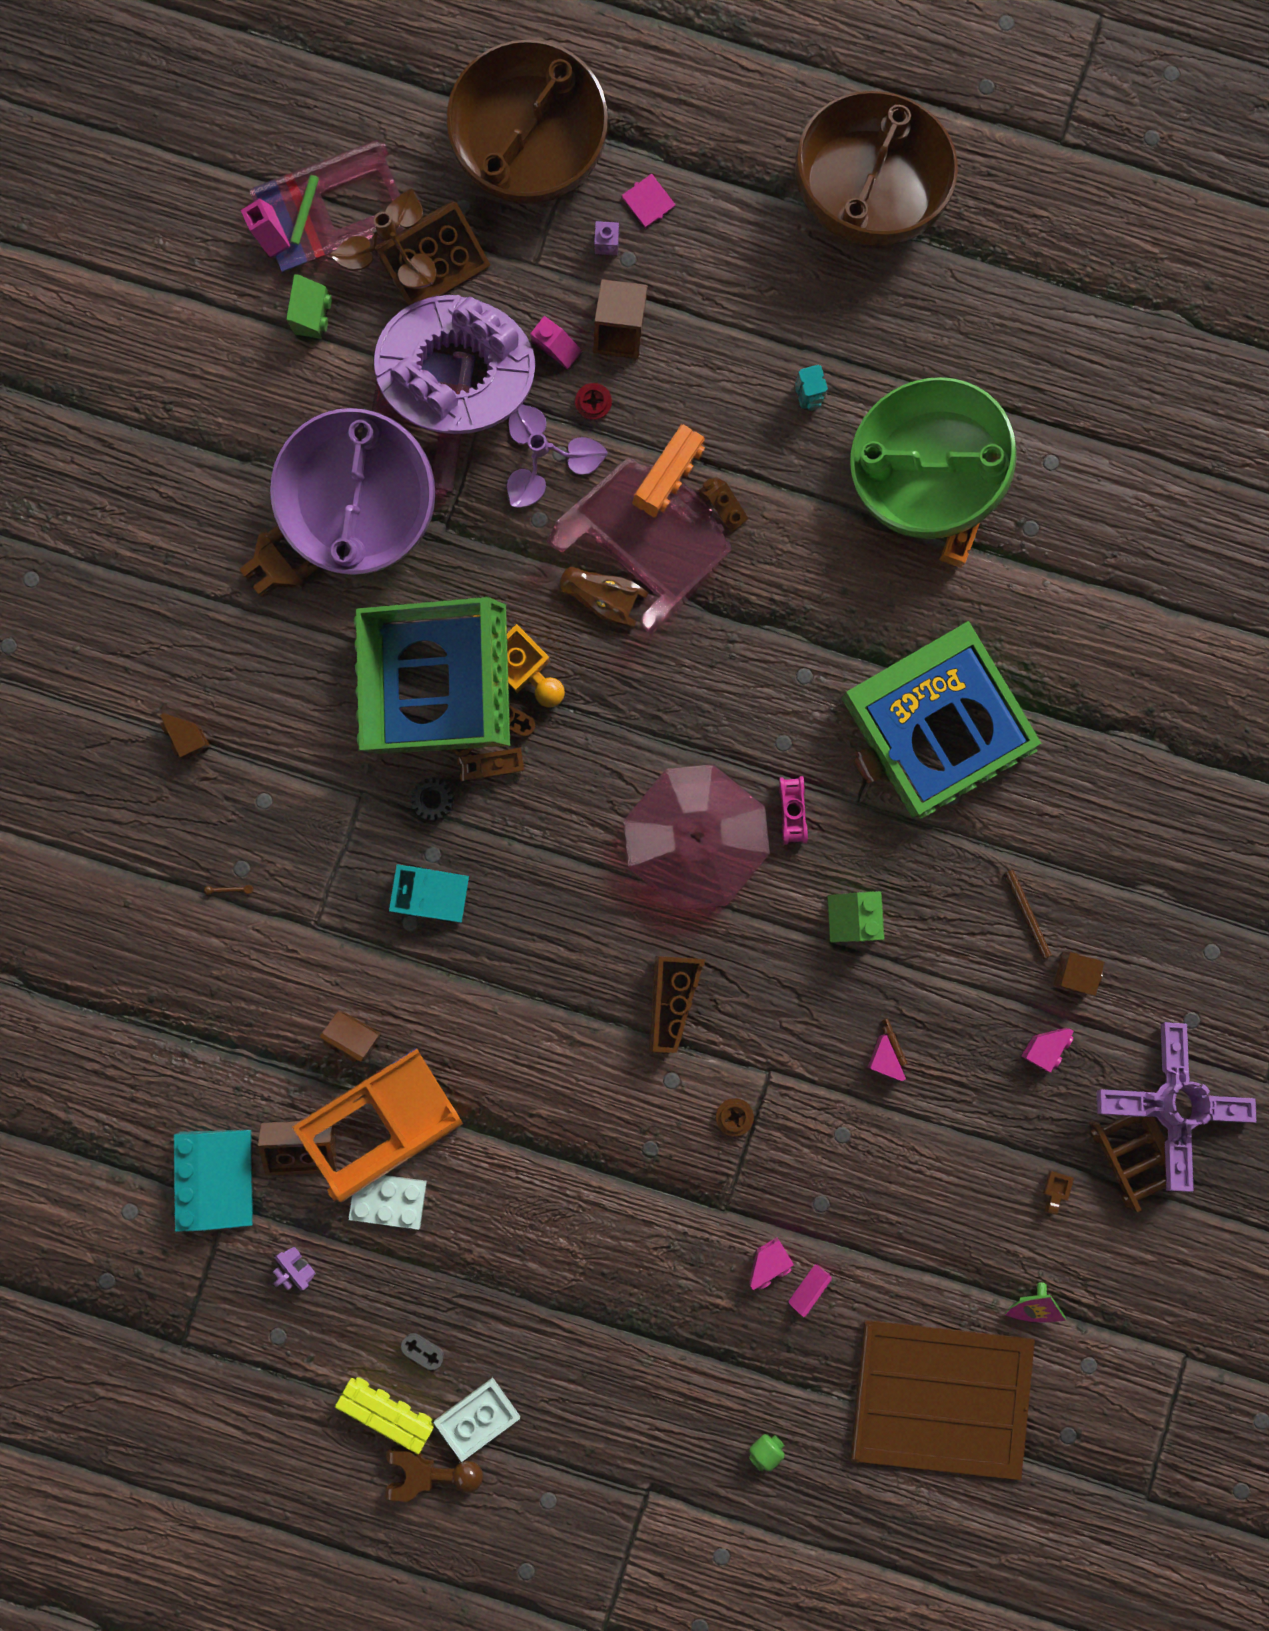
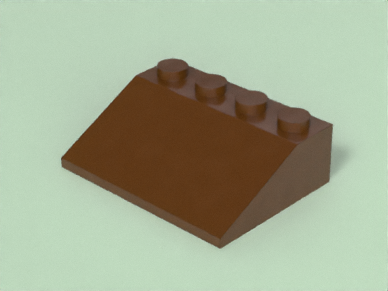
M450 201L425 216L417 225L405 228L395 234L409 260L416 254H424L432 259L437 275L435 281L430 286L412 289L402 285L398 278V271L406 262L393 239L385 240L375 248V252L408 306L427 298L440 296L490 266L457 202Z

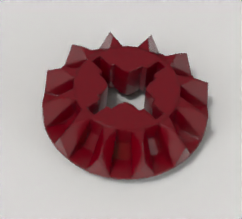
M589 383L581 387L577 392L575 405L578 413L584 416L585 419L596 421L599 418L605 417L611 410L612 397L605 386L598 383ZM592 393H594L596 400L600 401V403L596 404L595 410H593L591 404H587L588 401H591Z

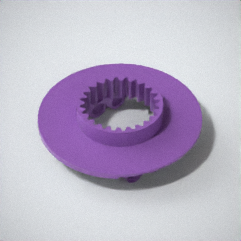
M444 295L427 298L409 305L389 321L383 329L375 348L374 369L376 380L383 396L401 416L420 427L432 431L464 434L491 428L503 422L518 410L532 387L535 358L527 336L505 313L473 297ZM450 343H453L455 347L463 344L465 349L471 346L472 352L479 351V357H484V363L487 364L488 370L487 378H483V384H477V390L469 388V393L461 390L460 394L457 395L446 384L438 383L430 372L422 370L423 360L427 359V353L432 354L433 348L440 350L442 344L446 348L449 347Z

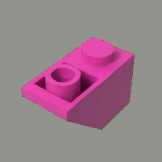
M258 199L241 210L250 232L269 257L273 258L291 247L272 205Z
M1061 1028L1032 1036L1021 1057L1045 1071L1051 1072L1052 1069L1056 1070L1062 1060L1060 1057L1064 1048L1068 1049L1073 1041L1071 1035L1074 1031L1069 1028Z
M778 1237L759 1247L756 1251L749 1280L753 1290L756 1288L761 1290L771 1283L770 1280L777 1275L779 1277L785 1276L791 1271L790 1267L794 1266Z

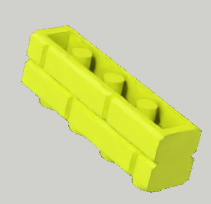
M357 1377L355 1380L351 1378L335 1408L419 1455L434 1427V1424L431 1423L432 1419L424 1413L415 1414L410 1411L411 1407L402 1401H398V1403L389 1399L390 1395L381 1389L375 1391L369 1388V1383L364 1379Z

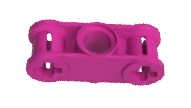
M799 776L798 779L784 780L783 777H779L783 844L787 845L788 842L801 841L807 844L808 832L805 820L804 778ZM789 805H796L799 808V815H789L787 807Z

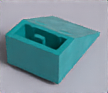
M397 864L389 911L462 922L469 876Z

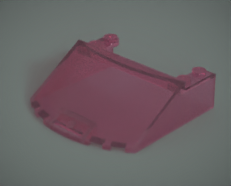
M627 458L557 520L546 542L556 550L565 551L585 533L591 536L659 597L641 618L643 628L652 635L674 612L680 609L730 553L732 548L730 542H727L723 535L724 528L721 524L718 525L712 517L713 511L682 481H680L682 486L676 495L671 494L668 498L671 502L664 513L660 511L657 517H652L644 510L634 506L632 503L634 495L653 468V465L649 464L647 467L636 463V459Z

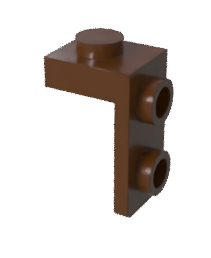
M718 477L710 478L698 490L702 498L713 505L730 532L748 520V516L725 481Z

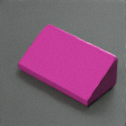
M815 1264L790 1298L789 1304L800 1315L806 1317L832 1280L830 1274Z

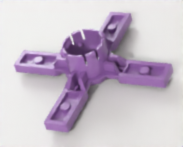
M1164 1022L1161 1023L1162 1071L1166 1074V1083L1160 1086L1157 1093L1097 1090V1115L1157 1117L1161 1124L1168 1129V1140L1165 1142L1167 1191L1193 1192L1191 1130L1197 1125L1206 1124L1209 1121L1256 1123V1102L1254 1098L1204 1096L1210 1092L1204 1084L1199 1086V1083L1189 1082L1187 1024ZM1179 1089L1186 1093L1191 1100L1192 1113L1189 1120L1185 1119L1184 1121L1178 1112L1172 1113L1176 1111L1175 1093Z

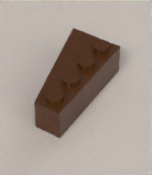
M655 956L649 1039L650 1051L677 1053L687 1015L691 1009L692 999L706 959Z

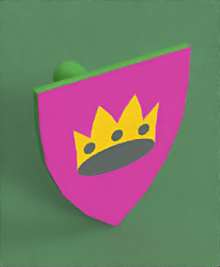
M1042 1282L1037 1284L1036 1296L1020 1297V1301L1010 1306L1005 1312L1006 1316L1030 1322L1066 1321V1317L1051 1295H1047V1284Z

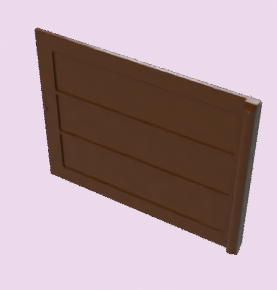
M864 1320L850 1461L1022 1480L1035 1339Z

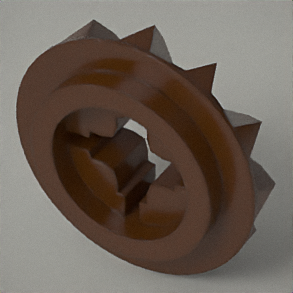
M739 1098L727 1099L719 1105L716 1112L718 1127L722 1132L730 1136L745 1134L751 1128L754 1121L752 1108L746 1101ZM731 1107L736 1113H745L738 1118V1127L733 1120L725 1121L731 1116Z

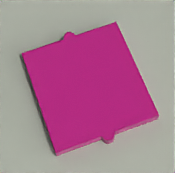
M650 174L639 183L636 182L634 187L622 195L623 200L645 228L658 219L662 220L663 215L676 207L653 174Z

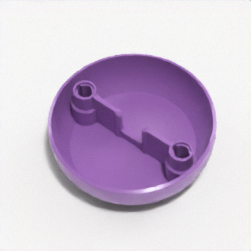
M337 409L320 414L301 425L293 432L280 450L271 477L270 494L272 509L279 529L285 539L306 560L323 569L340 574H369L388 568L402 560L421 541L428 529L435 506V482L432 468L420 444L399 423L384 415L365 409ZM363 427L362 437L360 441V439L357 436L358 430ZM342 545H345L344 556L342 557L340 555V548Z

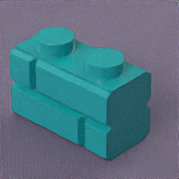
M820 365L800 369L795 382L800 406L803 409L808 408L809 411L821 407L828 390L826 380L823 379L822 366Z

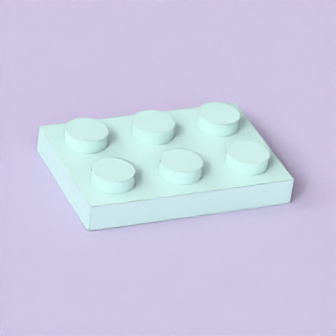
M384 1175L352 1195L349 1220L419 1230L427 1181Z
M492 1377L434 1420V1424L462 1462L520 1419V1415Z

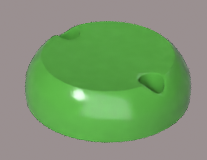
M939 377L913 381L885 395L863 418L855 434L851 449L850 466L852 478L862 503L880 523L902 535L922 539L953 536L982 522L1004 499L1013 480L1016 466L1014 432L1002 407L993 397L979 387L953 378Z

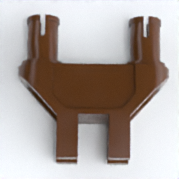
M278 525L268 533L265 531L259 534L254 558L239 569L248 580L261 570L265 571L267 576L253 586L261 597H264L276 587L301 588L305 585V579L318 569H321V567L314 565L308 560L296 569L291 568L276 548V544L285 538Z

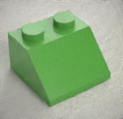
M294 274L286 320L295 335L322 339L323 331L326 332L328 326L326 311L331 308L332 296L329 295L326 286Z

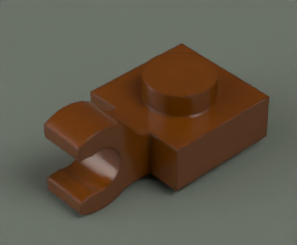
M1049 1170L1043 1193L1050 1196L1044 1211L1055 1215L1058 1214L1061 1199L1067 1201L1069 1199L1074 1180L1073 1177Z

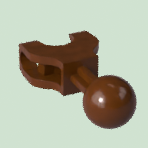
M392 1447L386 1451L387 1462L401 1466L406 1473L405 1481L391 1483L386 1487L385 1498L387 1500L408 1502L415 1498L419 1492L430 1491L433 1483L454 1484L460 1492L472 1493L481 1486L483 1481L482 1469L473 1461L461 1462L455 1469L434 1468V1460L424 1458L421 1452L418 1455L405 1447Z

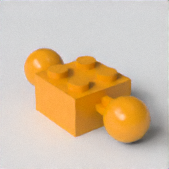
M516 624L507 633L508 685L518 693L530 682L535 687L536 700L544 707H555L562 702L565 690L559 680L545 678L540 673L551 662L550 657Z

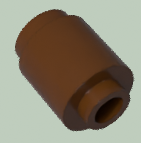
M867 747L855 753L857 758L853 759L862 779H866L868 784L884 776L882 771L884 768L874 749L869 751Z

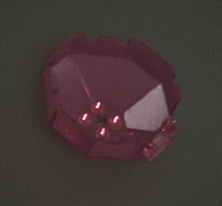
M713 764L666 769L624 820L628 869L679 911L727 906L770 854L765 806ZM695 829H699L700 833L705 835L699 843L694 838L691 839V834L695 832Z

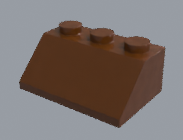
M300 1121L261 1123L258 1148L265 1176L322 1173L292 1128L293 1125ZM334 1125L316 1135L313 1141L332 1170L336 1172V1135Z

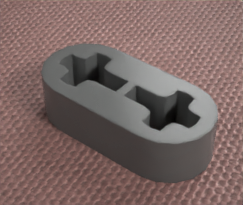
M415 1333L408 1334L402 1341V1352L410 1359L429 1370H435L441 1366L444 1353L435 1344ZM413 1340H416V1346L420 1348L422 1351H419L416 1348L410 1351L408 1349L409 1344L406 1342H412ZM423 1352H426L429 1355H432L433 1352L437 1353L436 1358L439 1361H433L432 1363H429V1357Z

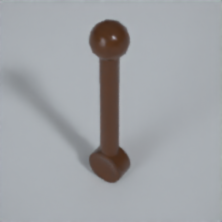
M252 885L231 888H212L211 886H206L204 888L206 895L221 892H245L246 894H251L254 891Z

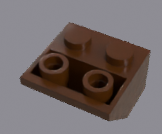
M340 1010L324 1029L320 1038L325 1040L323 1044L333 1050L341 1049L345 1052L344 1056L347 1059L357 1062V1060L363 1061L369 1057L382 1034Z

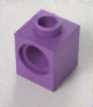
M596 221L595 254L618 255L619 223Z

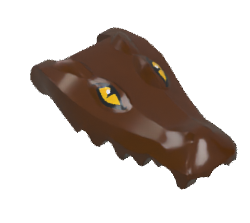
M575 567L567 568L560 579L561 591L576 597L578 601L590 608L600 618L633 629L637 621L628 616L637 596L646 599L649 594L642 587L625 578L586 572Z

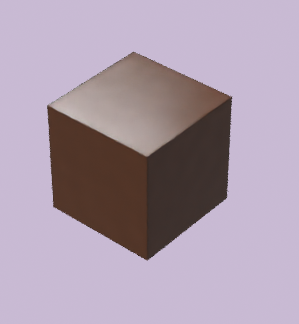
M1062 951L1053 985L1082 994L1096 996L1097 989L1102 980V970L1105 961L1073 952Z

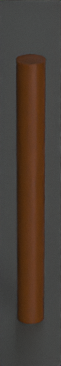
M1014 870L1005 872L1043 959L1052 956Z

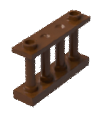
M1125 1116L1104 1127H1101L1100 1123L1095 1121L1091 1122L1092 1130H1090V1134L1095 1143L1100 1144L1124 1193L1121 1195L1125 1206L1136 1212L1141 1211L1137 1201L1166 1188V1174L1164 1178L1135 1192L1132 1191L1127 1179L1156 1165L1163 1166L1166 1172V1140L1155 1117ZM1135 1122L1142 1123L1145 1129L1143 1135L1114 1149L1111 1148L1106 1136ZM1147 1143L1149 1145L1152 1144L1155 1150L1152 1157L1122 1171L1117 1160L1118 1157Z

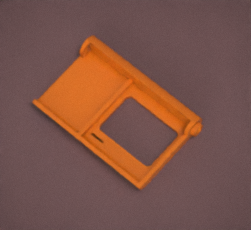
M416 1048L293 1125L292 1128L329 1183L330 1187L327 1191L333 1201L338 1199L340 1202H343L463 1125V1122ZM371 1104L389 1131L390 1138L340 1171H333L313 1141L314 1137L363 1105Z

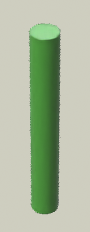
M313 175L309 177L290 243L295 245L300 243L319 178Z

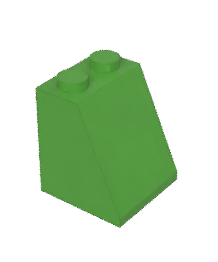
M881 891L827 895L830 942L884 940Z

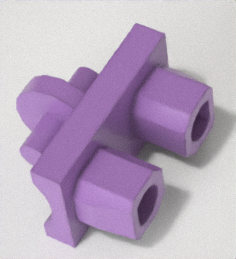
M295 1247L284 1253L281 1252L274 1257L286 1272L283 1274L279 1267L273 1271L278 1278L273 1283L275 1287L282 1283L289 1290L293 1286L287 1279L290 1277L298 1289L302 1291L309 1286L307 1283L316 1274L308 1264L299 1272L292 1264L302 1257Z

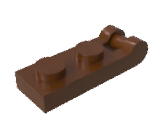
M521 747L457 758V764L461 768V774H459L460 782L525 771ZM476 763L477 771L470 772L469 764Z

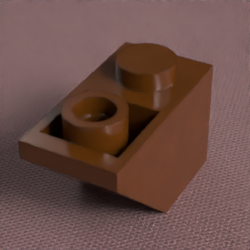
M165 713L160 715L163 721L160 723L161 728L166 735H170L173 742L170 746L176 756L179 755L180 758L187 759L210 748L201 726Z

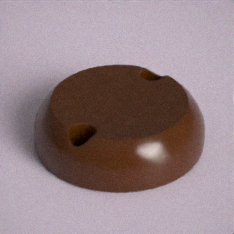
M539 40L510 41L483 52L469 63L460 74L450 94L447 107L448 137L459 165L465 174L482 190L497 198L514 203H543L564 196L577 188L596 167L604 150L608 132L607 105L603 90L593 72L581 59L570 51L555 44Z
M863 91L847 94L823 106L810 119L802 133L795 163L797 187L801 198L814 218L834 235L866 246H889L902 243L917 237L929 229L942 215L951 200L958 174V161L953 142L940 121L920 104L906 97L882 91Z

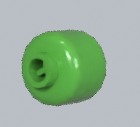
M763 1434L750 1447L751 1455L749 1459L761 1472L763 1470L770 1472L784 1459L785 1454L782 1450L784 1444L776 1435L771 1438L769 1435Z

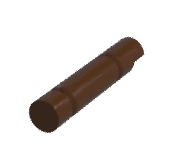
M888 1018L882 1020L884 1024L882 1030L887 1035L900 1066H904L907 1064L906 1058L903 1056L904 1054L895 1033H893Z

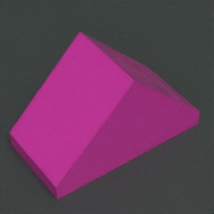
M887 1035L879 1036L868 1068L900 1081L906 1080Z

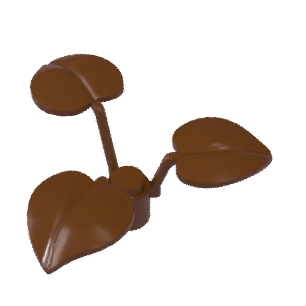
M412 188L398 196L387 207L385 212H379L374 216L373 223L375 228L372 229V245L369 239L357 235L348 238L335 251L330 253L332 259L345 269L353 271L365 269L373 262L371 252L376 248L377 236L379 235V237L385 240L393 239L406 262L398 271V278L402 285L412 289L427 287L433 284L437 275L435 264L427 255L416 254L409 260L395 235L396 228L399 226L411 228L417 225L423 217L422 206Z

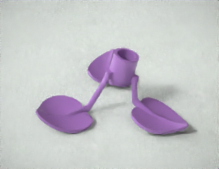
M522 404L509 417V431L517 443H528L533 453V471L531 473L527 469H519L514 471L509 477L507 491L511 506L518 508L527 507L541 499L546 489V482L543 477L536 475L537 458L545 456L549 449L569 458L568 465L570 469L579 475H587L595 471L607 457L606 449L595 440L580 437L570 441L568 445L569 453L560 450L552 443H548L543 435L546 429L544 414L534 407Z

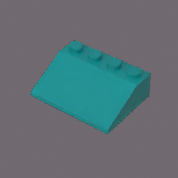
M251 1130L186 1131L174 1134L175 1231H200L252 1226Z

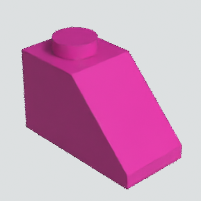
M546 316L541 319L530 333L532 343L566 369H569L582 353V350L567 333Z

